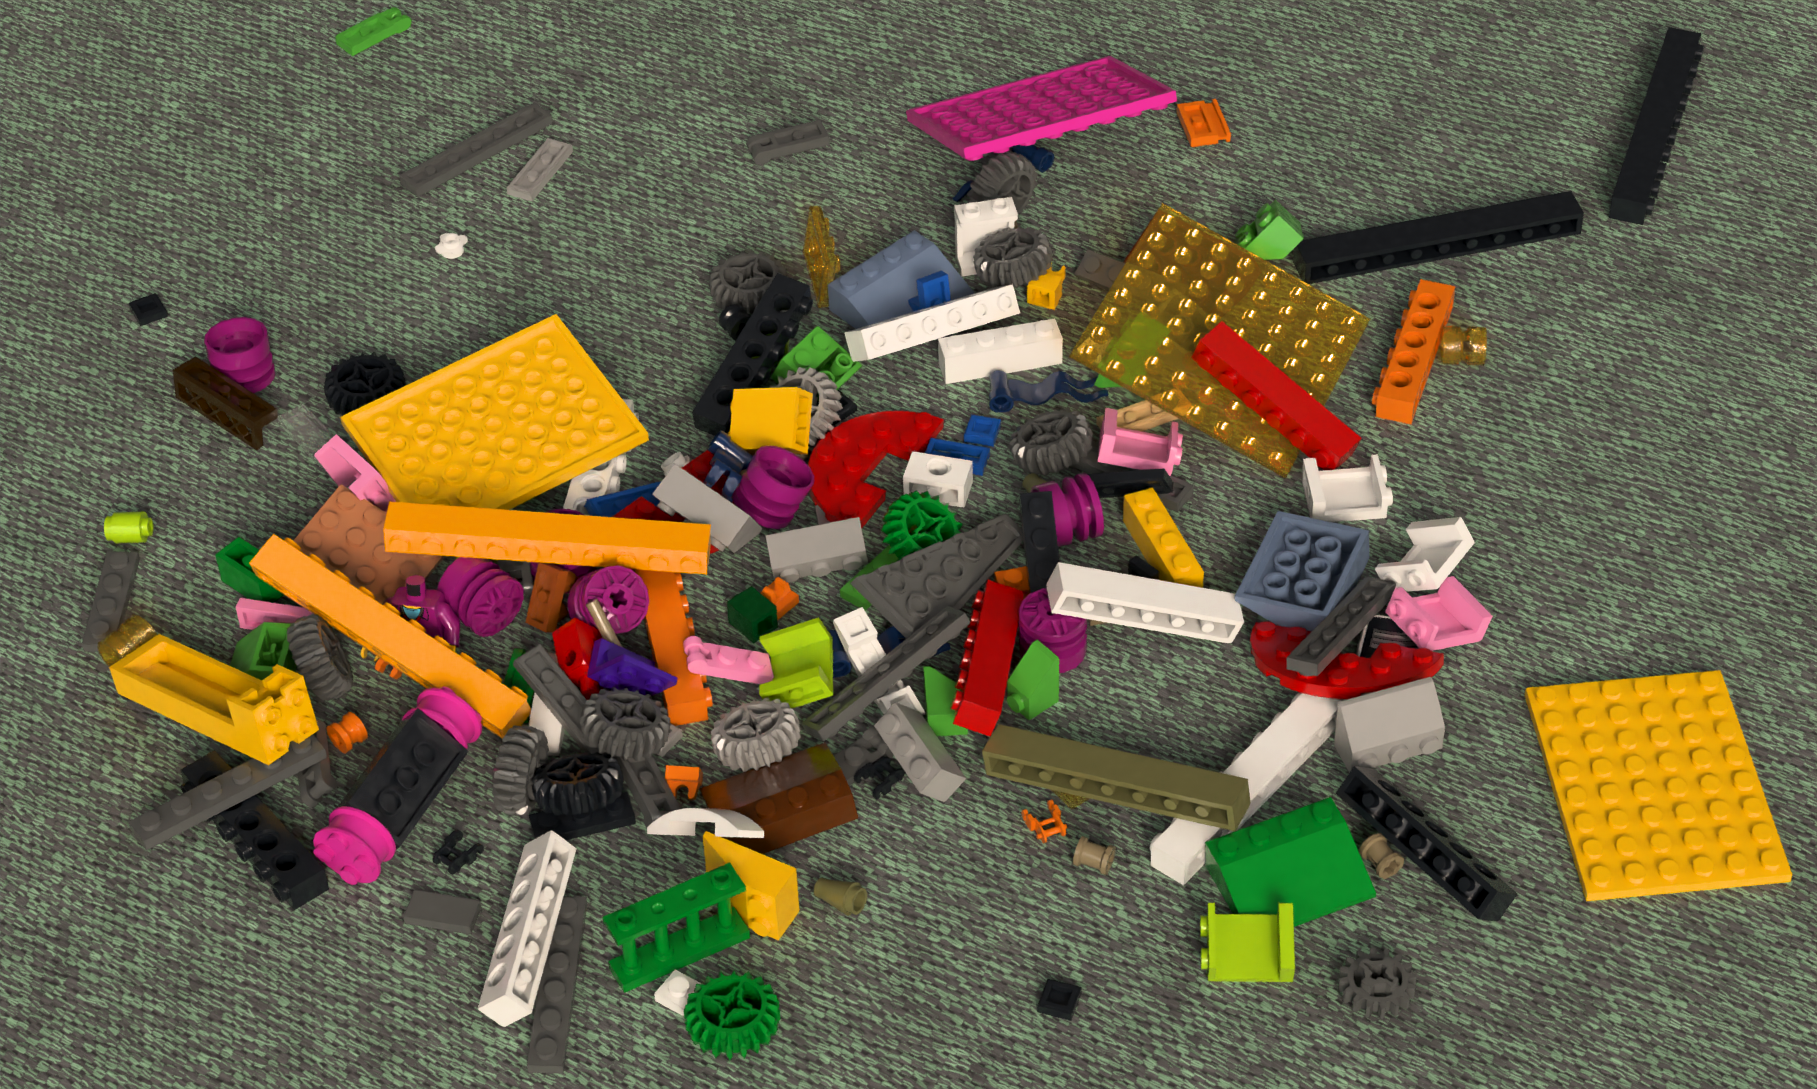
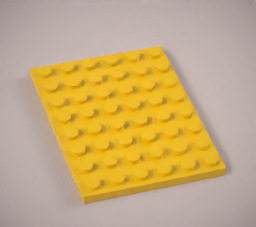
M557 314L340 417L342 426L368 463L385 480L389 492L395 501L405 503L510 510L649 441L646 429Z
M1721 670L1528 687L1525 689V699L1586 901L1791 882L1792 871Z

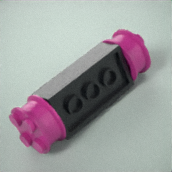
M443 686L423 690L417 698V707L405 713L400 724L338 807L332 811L329 816L328 827L321 828L315 834L313 839L315 849L313 853L316 858L338 873L348 884L356 885L358 882L371 883L375 881L381 873L380 865L382 862H387L394 856L396 849L402 845L469 752L468 743H473L480 737L482 733L481 715L448 687Z

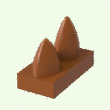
M538 562L525 623L544 632H554L557 623L569 613L566 606L562 603L563 595L570 591L578 577L570 570L561 568L553 563Z

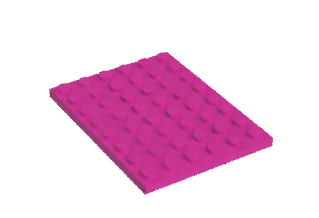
M1107 56L906 110V114L910 123L964 159L974 161L983 158V154L1004 153L1009 151L1012 146L1033 145L1036 143V140L1041 138H1059L1063 136V132L1071 130L1075 132L1085 131L1089 129V125L1096 123L1110 124L1115 122V118L1136 117L1141 115L1142 111L1148 109L1162 110L1167 108L1168 104L1177 102L1176 90L1112 56Z

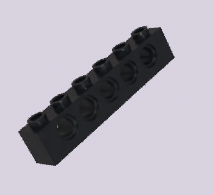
M776 274L692 411L696 429L713 436L720 430L728 434L732 413L730 405L724 406L723 404L731 403L734 389L760 388L761 385H765L768 382L771 368L776 361L779 362L782 359L785 345L790 338L793 339L797 334L799 322L803 315L807 316L811 311L813 299L811 298L809 285L782 274Z
M214 750L180 770L184 783L180 786L184 794L232 768ZM257 795L206 820L207 822L214 821L222 839L225 842L231 840L240 859L243 862L249 860L253 864V870L261 882L267 880L271 884V889L278 901L281 903L286 901L293 910L298 909L329 890L325 869Z
M1354 766L1337 790L1336 794L1477 919L1499 921L1517 896V893L1375 769Z

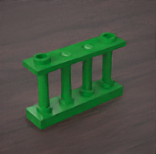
M727 863L602 917L603 923L618 946L622 945L623 955L609 960L608 964L610 971L624 993L750 938V930L735 907L731 908V897L746 891V886L731 863ZM717 904L718 914L700 921L699 911ZM685 917L686 927L668 935L667 925ZM654 931L655 941L636 949L635 939Z

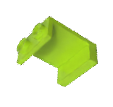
M819 617L760 636L761 644L771 657V667L774 676L772 681L759 685V695L762 699L767 697L770 701L780 699L781 703H788L790 708H796L833 696V638Z
M1208 903L1207 915H1200V937H1207V948H1201V969H1207L1208 981L1293 982L1295 972L1293 903H1279L1277 915L1215 914V903Z

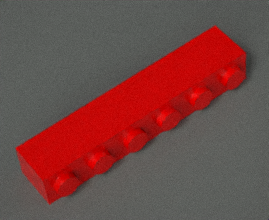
M1223 321L1199 340L1191 358L1202 369L1216 378L1223 387L1229 389L1242 400L1248 408L1254 410L1267 421L1272 428H1275L1286 437L1293 446L1299 448L1309 458H1316L1318 467L1323 470H1336L1353 455L1362 438Z
M987 580L983 591L977 590L971 606L973 611L969 619L970 624L967 626L970 629L963 645L966 649L959 664V668L962 669L955 683V688L959 690H956L950 709L955 710L954 725L991 737L1002 711L1019 622V608L1024 596L1023 591L991 580Z

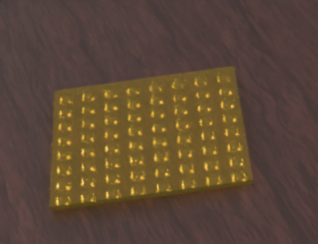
M1162 203L1069 357L1286 478L1301 450L1293 446L1286 437L1275 428H1272L1267 421L1254 410L1248 408L1242 400L1229 389L1223 387L1216 378L1202 369L1191 358L1199 340L1223 321L1320 404L1325 406L1370 318Z

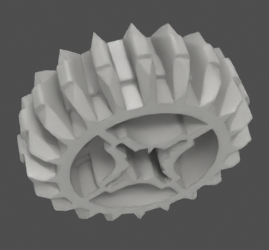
M799 367L796 373L788 370L787 378L784 379L778 376L779 384L777 386L769 385V387H798L813 393L809 444L816 446L818 438L824 439L825 433L828 430H833V421L840 420L836 412L843 409L842 404L839 402L842 396L836 390L838 387L835 382L829 379L823 372H818L811 367L808 370ZM817 392L819 393V405H818V406L816 405V404H817V400H818V397H816Z
M768 697L762 701L753 699L750 703L745 704L742 702V705L737 708L731 707L729 713L720 715L721 720L714 722V729L710 731L712 748L718 760L722 762L723 766H730L732 770L741 768L743 772L750 768H754L757 771L765 765L770 767V764L775 761L781 762L782 756L792 754L791 749L798 746V740L801 738L800 723L794 710L790 708L788 703H781L780 699L770 701Z

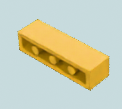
M1154 488L1124 495L1123 522L1147 563L1159 571V580L1203 588L1204 571Z

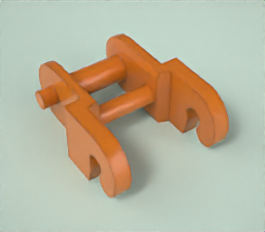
M1052 799L1047 802L1048 809L1052 814L1051 818L1039 822L1036 817L1033 818L1031 814H1028L1027 809L1021 812L1022 818L1029 830H1035L1037 839H1041L1043 844L1047 842V837L1060 833L1061 836H1066L1067 825L1063 824L1061 811L1057 804L1054 805ZM1052 822L1055 825V827H1052L1047 830H1044L1042 828V826Z

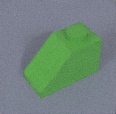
M1039 640L1032 642L1007 681V703L1015 713H1021L1028 720H1031L1059 702V657Z
M924 666L927 723L936 736L967 735L968 729L953 724L955 710L950 709L956 690H959L955 688L956 682L934 668Z

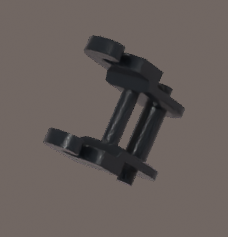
M886 756L873 765L869 762L860 768L854 775V781L859 784L862 781L861 777L866 780L869 777L874 778L877 776L882 783L874 789L872 796L878 800L880 792L883 796L889 793L891 786L903 779L905 771L902 768L896 770L890 765L891 759ZM886 770L890 774L887 777H884L881 774V772Z
M458 829L454 830L444 839L445 844L433 856V863L438 865L442 862L449 867L448 872L452 875L460 871L461 867L466 863L471 865L477 859L476 853L482 854L484 851V846L480 843H476L468 851L464 850L462 853L454 849L453 847L456 846L455 840L460 841L463 838V833ZM451 853L457 856L453 861L448 858Z

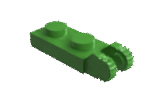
M393 7L390 10L387 9L382 13H377L337 34L335 37L336 44L351 56H354L396 33L400 34L409 29L412 20L407 15H401V11Z

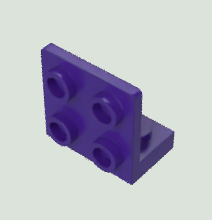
M603 638L594 641L587 677L599 682V685L604 688L611 689L615 687L618 690H624L626 687L628 691L635 692L639 690V694L653 696L675 686L678 679L669 673L655 668L656 662Z

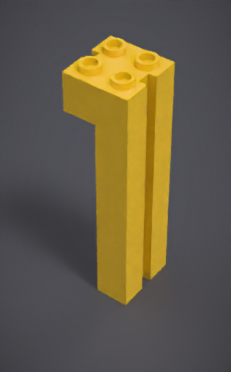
M158 634L109 667L118 694L267 765L272 764L289 751L288 748L291 741L300 744L319 730L303 675L278 664L272 667L273 673L260 680Z

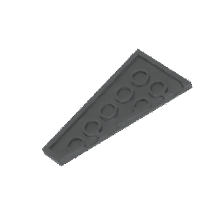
M1005 513L976 526L974 529L956 534L946 541L935 543L907 555L897 562L879 567L869 574L858 576L850 584L907 639L945 607L950 606L960 610L1024 541L1023 530Z

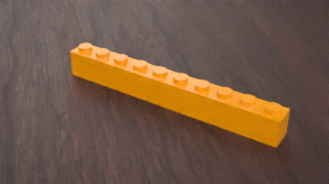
M389 501L383 528L385 552L592 567L619 565L637 570L706 575L711 548V524Z
M273 534L249 562L258 578L314 615H319L329 625L426 689L444 686L453 690L458 697L463 699L481 715L482 726L503 739L507 731L514 725L521 726L531 714V708L527 702L528 696L516 686L508 688L501 683L502 679L490 669H486L485 672L476 667L477 663L464 652H461L459 655L450 650V644L437 635L432 638L427 635L425 628L413 619L406 621L400 617L401 613L394 606L387 602L384 605L380 604L375 600L376 597L365 587L360 586L357 589L350 584V579L339 570L331 572L325 568L326 564L316 555L311 553L307 556L302 553L300 546L290 538L286 537L282 540Z

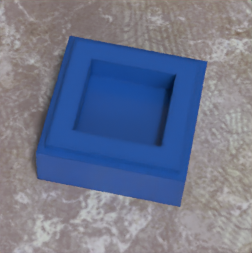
M971 414L964 433V442L994 447L1001 428V419Z

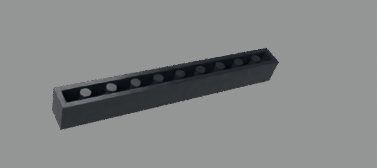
M1668 27L1612 195L1609 212L1610 219L1643 225L1646 215L1652 216L1655 198L1658 197L1661 185L1659 180L1664 179L1666 166L1670 160L1672 146L1670 145L1675 144L1677 128H1680L1682 122V111L1686 110L1688 97L1691 94L1694 78H1696L1699 61L1701 62L1704 45L1700 44L1701 33Z
M1572 191L1302 240L1294 248L1293 263L1303 284L1308 285L1581 234L1584 212Z

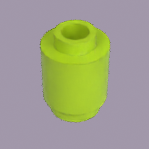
M145 511L114 512L112 516H106L104 521L106 539L116 544L145 543L148 536L153 534V520L147 516Z

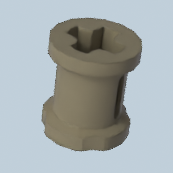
M1381 833L1368 837L1360 846L1359 854L1364 859L1370 860L1376 867V874L1380 878L1387 879L1395 875L1403 867L1404 858L1392 851L1387 845L1386 837Z
M1082 836L1075 849L1073 865L1078 867L1081 864L1099 869L1101 874L1107 875L1115 857L1116 846L1109 845L1105 847L1089 842L1088 837Z

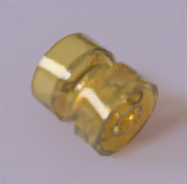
M1460 326L1442 327L1441 364L1459 365L1461 361H1465L1467 365H1485L1487 349L1486 327L1469 326L1466 331H1463ZM1463 341L1470 342L1469 350H1463Z
M132 615L120 624V628L117 631H112L98 642V652L104 662L110 667L157 636V633L145 619L138 615Z

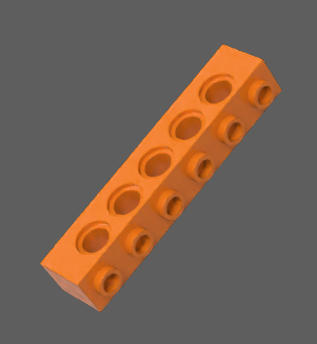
M1420 279L1417 290H1411L1408 300V307L1410 309H1404L1401 319V326L1403 328H1397L1395 333L1394 346L1396 347H1390L1386 364L1389 366L1388 368H1382L1379 380L1381 387H1375L1372 404L1377 405L1376 417L1412 424L1453 309L1455 286Z

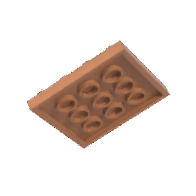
M342 484L293 540L300 546L302 553L307 556L311 553L316 555L326 564L325 568L331 572L339 570L350 579L351 585L357 589L360 586L365 587L376 597L375 600L380 604H383L386 598L393 597L399 587H406V579L408 577L419 575L424 577L426 581L445 557L441 555L385 552L383 528L387 513L365 499L359 500L350 489Z

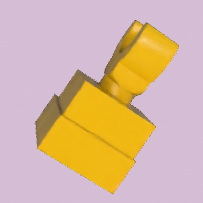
M1062 266L1061 270L1056 272L1052 271V267L1046 270L1047 274L1039 276V280L1030 281L1027 285V303L1055 310L1062 296V281L1066 276L1065 266Z

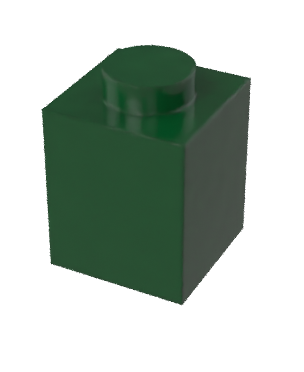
M752 586L727 601L729 624L753 644L760 640V636L769 634L778 628L777 606Z

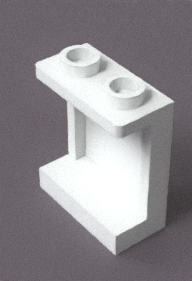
M1012 197L954 205L955 259L961 277L977 274L973 263V256L975 255V249L980 246L981 241L988 240L989 235L994 236L998 234V231L1004 232L1009 228L1011 230L1014 229V221L1018 219V213Z
M1378 454L1371 455L1369 467L1323 471L1318 470L1316 458L1303 459L1301 480L1310 518L1328 522H1342L1387 517V507L1392 506L1393 496L1391 487H1386L1385 485L1387 483V471L1385 465H1380Z
M1461 517L1411 522L1406 531L1414 544L1400 562L1378 564L1375 571L1381 580L1395 582L1396 588L1402 587L1406 592L1438 589L1475 542Z

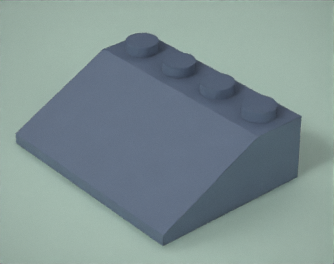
M914 230L829 283V310L855 329L911 313L913 310L908 300L918 296L916 280L939 271L948 274L951 300L974 294V291L938 247Z
M1277 511L1235 594V601L1275 625L1290 628L1302 627L1308 631H1313L1357 586L1370 558L1369 530Z

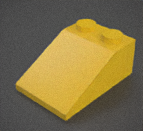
M706 831L703 834L706 872L731 863L746 886L745 892L731 897V908L735 907L744 923L756 934L779 940L799 913L796 868Z

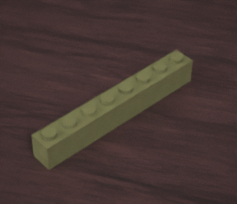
M999 724L982 750L986 775L1231 831H1236L1251 804L1248 779L1005 725Z

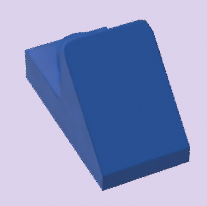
M939 271L917 279L918 296L908 300L913 312L951 301L948 274Z

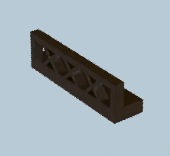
M196 356L173 369L175 396L178 400L255 450L264 446L262 428L278 418L277 408Z

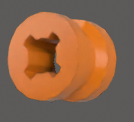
M352 712L343 715L342 721L339 723L333 722L326 727L331 742L344 754L352 749L353 744L356 742L362 743L368 738L364 724Z

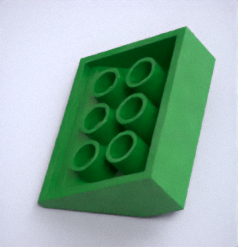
M1331 797L1205 842L1206 868L1232 914L1277 915L1279 903H1293L1294 927L1376 897V891L1348 825Z

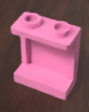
M1105 408L1099 435L1098 462L1138 470L1165 468L1168 475L1171 476L1173 465L1179 466L1182 456L1181 444L1183 434L1178 433V422L1171 423L1168 436L1117 427L1118 410Z
M337 434L315 453L314 457L339 487L341 484L345 487L349 486L348 488L359 500L365 499L386 513L389 501L396 502L389 492L387 483L379 472Z
M1454 576L1447 577L1441 584L1438 592L1434 594L1411 597L1402 587L1395 588L1385 610V613L1419 648H1427L1432 651L1481 641L1493 617Z

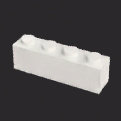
M1055 318L939 338V367L945 384L989 377L992 372L997 370L1012 373L1062 364L1063 338Z

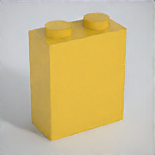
M798 387L734 389L733 400L730 404L732 413L730 430L728 432V435L731 436L730 440L751 455H754L760 447L769 445L781 447L794 454H808L813 393Z

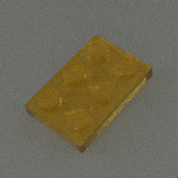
M809 206L803 254L818 308L829 307L828 284L836 280L834 277L835 273L840 271L839 255L834 254V237L829 236V220L824 218L821 206Z

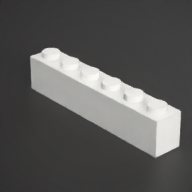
M1060 562L1057 563L1046 584L1051 613L1223 643H1232L1244 623L1240 603L1235 601V593Z

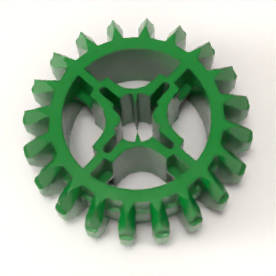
M916 490L909 494L901 495L888 507L887 513L884 514L882 519L885 524L880 530L887 535L882 543L891 546L888 554L895 553L898 557L897 561L907 555L940 541H946L954 535L961 533L959 530L963 523L955 520L957 512H950L948 510L949 502L942 504L940 503L939 495L931 498L928 491L919 494Z
M735 969L731 975L725 976L720 971L718 978L713 979L707 976L705 985L696 984L694 993L688 994L687 1005H685L684 1009L685 1028L688 1034H690L693 1044H700L703 1053L712 1049V1054L715 1058L720 1056L722 1052H725L729 1060L733 1057V1053L740 1052V1055L745 1059L747 1050L751 1049L758 1054L760 1044L769 1046L771 1036L776 1035L781 1019L779 1000L777 995L774 994L771 984L764 985L761 976L752 979L749 971L743 976H738Z

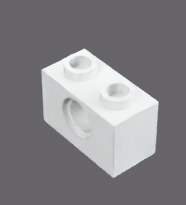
M912 451L903 475L904 495L916 490L919 494L928 491L931 498L939 495V500L942 504L949 502L950 506L964 508L973 483V461Z

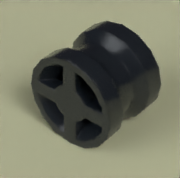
M732 304L726 307L720 314L719 325L725 331H728L729 336L736 341L751 315L747 314L740 304Z

